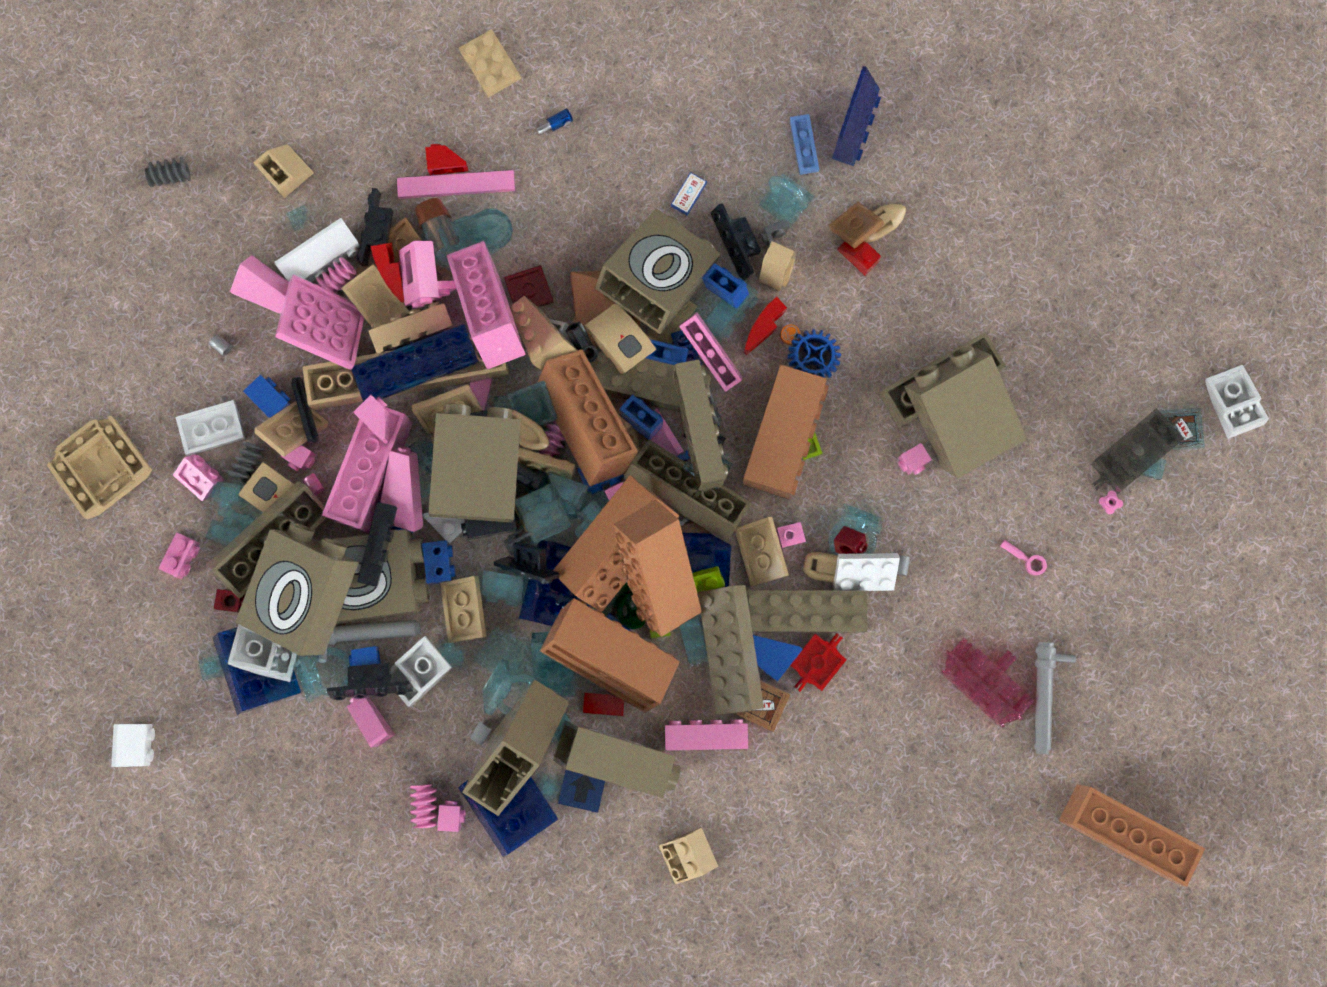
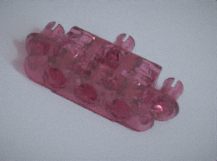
M964 637L951 652L946 651L945 671L941 670L942 675L1001 728H1004V724L1007 722L1024 720L1022 715L1034 703V700L1032 698L1029 699L1030 696L1024 693L1019 701L1011 707L1010 705L1014 702L1012 699H1017L1018 693H1022L1024 690L1004 673L1017 660L1015 655L1011 656L1012 653L1007 650L998 662L994 664L979 649H974L972 651L973 654H969L967 656L968 659L962 662L960 659L973 647L970 642L967 643L968 640ZM955 665L958 670L953 675L951 674V669ZM990 671H994L997 675V679L994 682H991L988 678ZM982 679L986 685L993 687L991 689L987 688L980 680ZM1003 710H1004L1006 713H1008V715H1006V716L1003 717V718H1000V717H999V714H1000Z

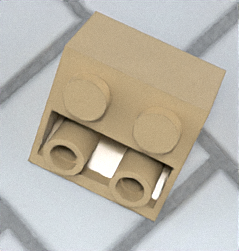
M288 144L267 150L253 162L257 169L284 198L314 173Z
M702 828L690 831L659 845L675 884L703 876L718 867Z

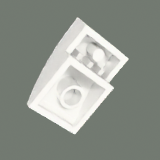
M1243 365L1206 378L1205 382L1211 402L1228 439L1263 426L1269 420L1260 404L1262 398Z
M239 624L228 664L249 672L290 682L297 654Z
M424 636L391 667V682L411 681L413 692L399 695L404 703L410 707L422 698L452 667L429 639Z

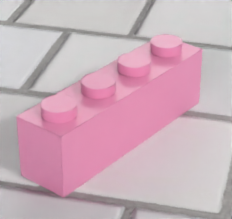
M697 312L679 325L725 392L742 381V375Z
M743 719L730 720L731 724H722V720H710V724H702V720H692L690 725H681V721H669V725H665V750L748 749V724L743 723Z

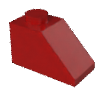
M432 144L430 147H425L427 170L430 176L469 172L466 161L447 146Z
M845 241L837 248L864 276L879 263L882 257L865 241L855 249Z

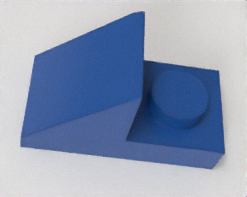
M650 339L656 350L648 355L646 359L671 365L686 362L689 348Z

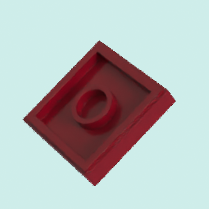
M541 265L504 277L513 304L523 296L528 298L538 308L554 303Z

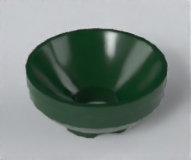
M633 592L626 593L618 602L616 615L625 628L639 629L644 625L645 621H641L636 614L637 606L631 597ZM624 605L627 607L626 616L623 615Z

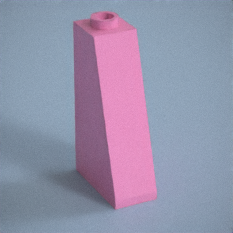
M251 255L240 263L230 292L281 314L289 281Z
M399 446L397 449L390 451L380 503L393 505L398 508L393 526L415 532L423 527L417 453L411 452L410 448Z

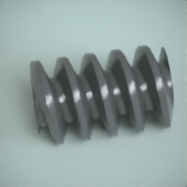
M180 157L179 163H177L175 158H172V164H169L168 160L165 159L162 166L158 160L156 161V167H154L152 162H149L148 168H145V177L150 187H154L155 184L161 186L163 183L168 185L170 181L174 184L178 180L180 182H185L186 179L188 181L191 180L188 164L183 157Z
M243 441L242 444L246 449L240 448L238 450L242 454V456H235L239 463H232L231 466L235 471L228 470L227 473L231 476V479L246 485V479L249 480L252 477L249 473H255L256 471L253 465H261L257 458L264 459L265 456L261 451L266 450L250 442Z

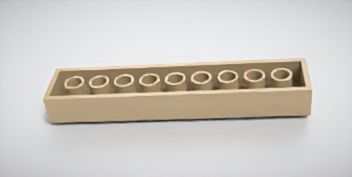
M469 336L356 357L354 367L351 370L333 362L303 366L308 406L313 410L363 402L370 395L375 399L378 397L385 398L509 375L507 362L487 369L472 337Z

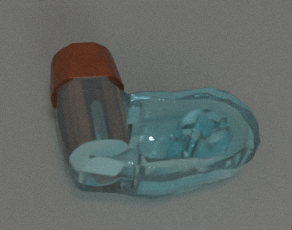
M439 198L423 201L415 208L420 229L423 230L425 241H433L434 256L441 266H450L447 259L448 254L482 241L485 242L490 255L503 249L512 237L513 228L510 219L506 214L497 209H485L474 215L453 221Z

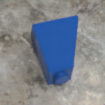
M753 635L758 668L778 682L803 649L799 646Z

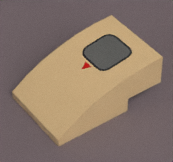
M616 303L584 325L606 358H610L620 374L627 372L656 350L641 328Z
M262 462L238 495L264 512L291 488L294 483Z

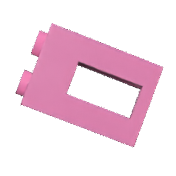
M413 241L399 250L405 306L412 305V308L415 309L423 308L425 304L441 300L442 296H448L450 292L457 289L454 281H437L433 241Z

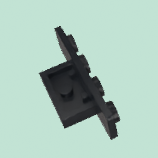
M372 188V192L368 195L369 208L364 216L365 229L361 233L362 245L361 250L359 249L357 253V260L362 267L368 266L371 252L370 246L388 243L394 211L392 208L379 207L381 193L377 188Z
M721 203L710 213L740 279L745 281L754 273L748 257L758 255L761 249L746 217L730 220L724 204Z
M380 502L376 505L357 580L358 583L375 587L379 584L383 564L387 561L389 554L387 548L389 542L393 539L394 530L392 529L398 509L396 506Z
M521 541L513 543L514 558L507 556L493 561L494 566L500 567L502 570L526 576L528 579L538 580L543 584L551 583L553 579L560 577L559 572L547 569L545 549Z
M389 663L348 666V686L327 688L329 697L338 701L344 700L346 697L362 699L369 695L384 697L392 693L405 695L408 692H413L411 681L391 682V666Z

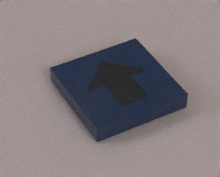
M565 770L558 804L598 813L605 781Z

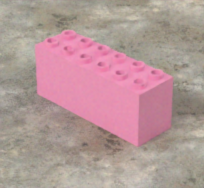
M482 241L448 254L447 259L469 331L486 368L490 369L526 355L499 273L485 242Z
M387 407L385 409L389 412V442L385 444L359 419L322 513V516L333 522L369 534L376 505L378 502H381L390 451L405 445L413 422L405 414Z

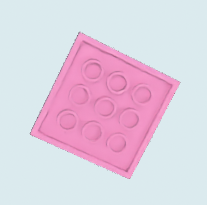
M293 275L289 281L275 337L351 370L355 364L364 317L352 301Z

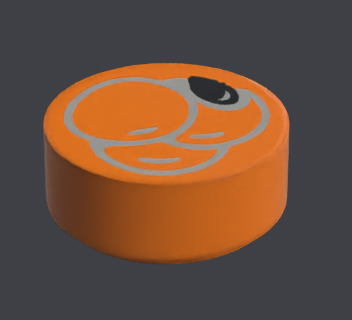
M792 324L784 326L780 333L782 342L786 345H792L793 339L799 340L797 335L800 334V330Z

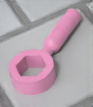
M1003 540L1000 546L1017 558L1026 561L1025 568L1029 574L1037 576L1045 572L1047 563L1042 556L1034 555L1027 557L1024 552ZM1034 559L1041 562L1042 569L1038 572L1031 569V561Z

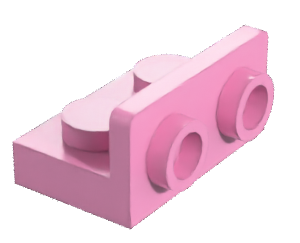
M197 454L184 457L173 474L176 479L201 501L207 500L215 486L224 481L219 472L211 468Z
M176 532L158 569L176 578L183 579L190 571L191 566L189 564L192 558H195L199 553L200 547L198 546L200 542Z

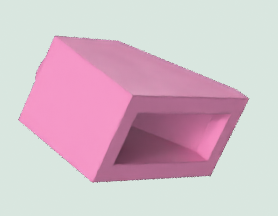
M370 395L353 413L387 444L389 442V412L385 409L387 404L380 397L375 399Z

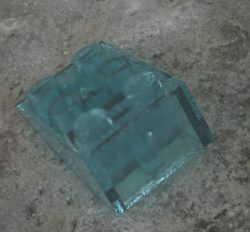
M549 632L532 633L533 678L552 689L561 697H576L575 672L540 652Z

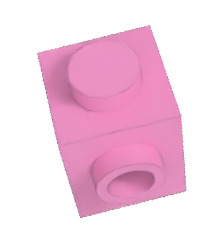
M922 443L901 454L898 457L900 460L898 465L908 475L912 472L917 475L925 470L924 465L928 464L932 459Z
M301 445L285 457L282 455L280 457L289 462L287 466L292 469L306 471L307 468H311L314 464V456L316 454Z
M801 522L776 528L781 548L806 542Z
M446 800L445 804L439 805L437 831L459 832L461 830V823L465 822L466 811L462 810L463 805H457L458 801Z

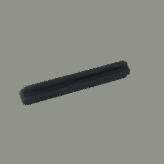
M301 377L292 378L291 385L306 438L309 443H316L319 436L311 408L308 406L303 380Z

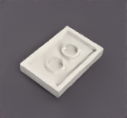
M234 400L176 417L185 455L187 456L246 439L236 401Z
M838 554L833 583L834 590H894L900 560L899 554Z

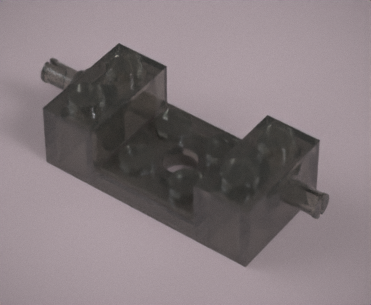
M1157 408L1091 463L1100 476L1099 479L1091 484L1092 487L1096 486L1094 489L1098 491L1106 483L1117 494L1124 490L1184 439L1173 427L1180 422L1179 418L1176 419L1178 416L1173 415L1172 418L1167 420ZM1141 445L1144 448L1143 455H1136L1133 452V447Z

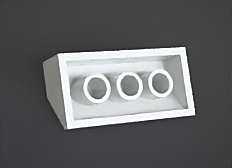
M340 218L274 263L287 281H290L291 277L296 275L312 282L317 277L323 278L322 273L327 272L328 267L335 269L334 262L341 265L340 257L344 259L355 257L361 246L342 218Z

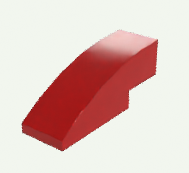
M392 242L370 246L374 261L384 282L401 303H404L400 261L395 262Z
M777 296L765 307L754 323L744 349L746 356L776 331L777 325L774 322L786 313L787 307Z

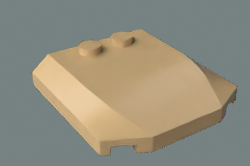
M109 416L108 419L98 421L96 419L89 421L57 446L54 451L56 452L52 462L47 464V467L83 518L87 520L107 510L147 479L152 471L150 465L113 416Z

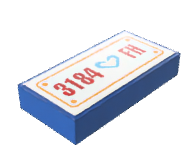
M690 172L672 201L671 207L688 216L707 185V181Z

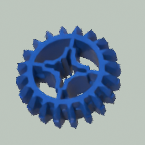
M812 329L811 335L805 330L804 337L798 334L797 338L799 340L793 339L791 342L793 346L788 348V351L791 353L787 355V358L792 360L789 362V366H796L794 369L816 376L830 378L832 376L831 372L835 373L837 371L835 366L840 365L838 358L841 357V353L836 352L840 349V346H833L836 343V339L828 340L830 333L824 337L822 336L823 330L816 334V330ZM808 342H819L823 345L815 347L811 343L808 344ZM801 346L804 347L806 357L802 362H800L798 356ZM828 350L830 363L826 366L822 355ZM811 354H818L817 359L815 357L810 358ZM808 365H815L820 370H810L806 367Z

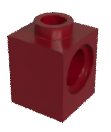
M843 526L834 539L835 552L839 554H864L868 547L865 534L847 526Z
M217 589L214 609L239 613L246 593L239 599L232 591ZM234 596L236 603L230 607L228 601L230 597Z

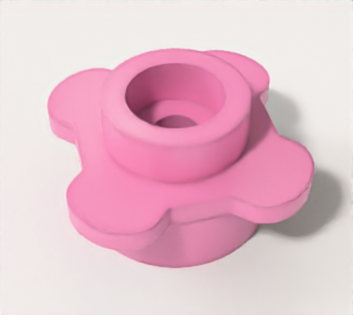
M1109 491L1108 495L1099 499V504L1102 505L1107 514H1113L1115 509L1123 506V501L1118 499L1115 491Z

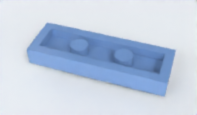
M810 115L790 117L799 175L819 172Z

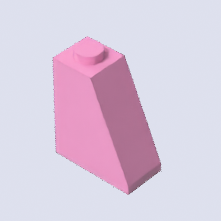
M369 696L362 699L353 697L350 700L351 704L347 708L371 748L380 746L395 735Z

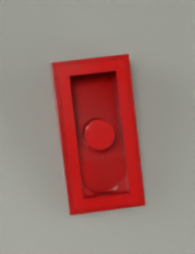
M584 693L583 713L624 716L625 701L610 694Z

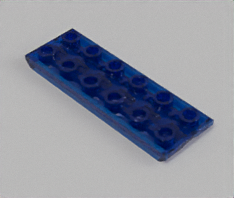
M465 324L354 365L352 372L364 402L370 395L375 399L378 397L384 399L474 365L478 362Z

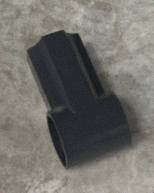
M579 321L570 324L565 331L577 351L583 350V352L590 348V351L585 355L589 363L594 362L598 357V350L591 342L582 323Z
M518 462L516 482L524 486L529 494L541 496L549 480L548 474L541 470H532Z

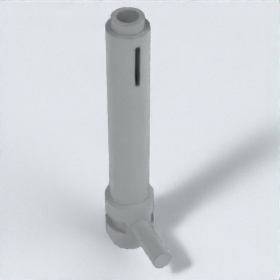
M416 620L335 626L328 645H335L336 642L417 636V634H421V625ZM327 649L324 655L318 656V662L325 663L327 661Z
M1038 642V647H1036L1035 651L1037 653V659H1035L1037 683L1034 749H1036L1038 754H1049L1052 733L1053 670L1056 668V662L1075 663L1076 656L1056 654L1054 643Z

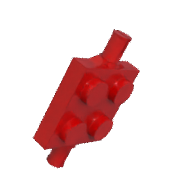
M836 633L830 642L821 639L816 634L812 636L790 665L801 677L793 686L795 689L801 692L804 686L809 683L823 691L847 660L836 648L843 639L842 636Z

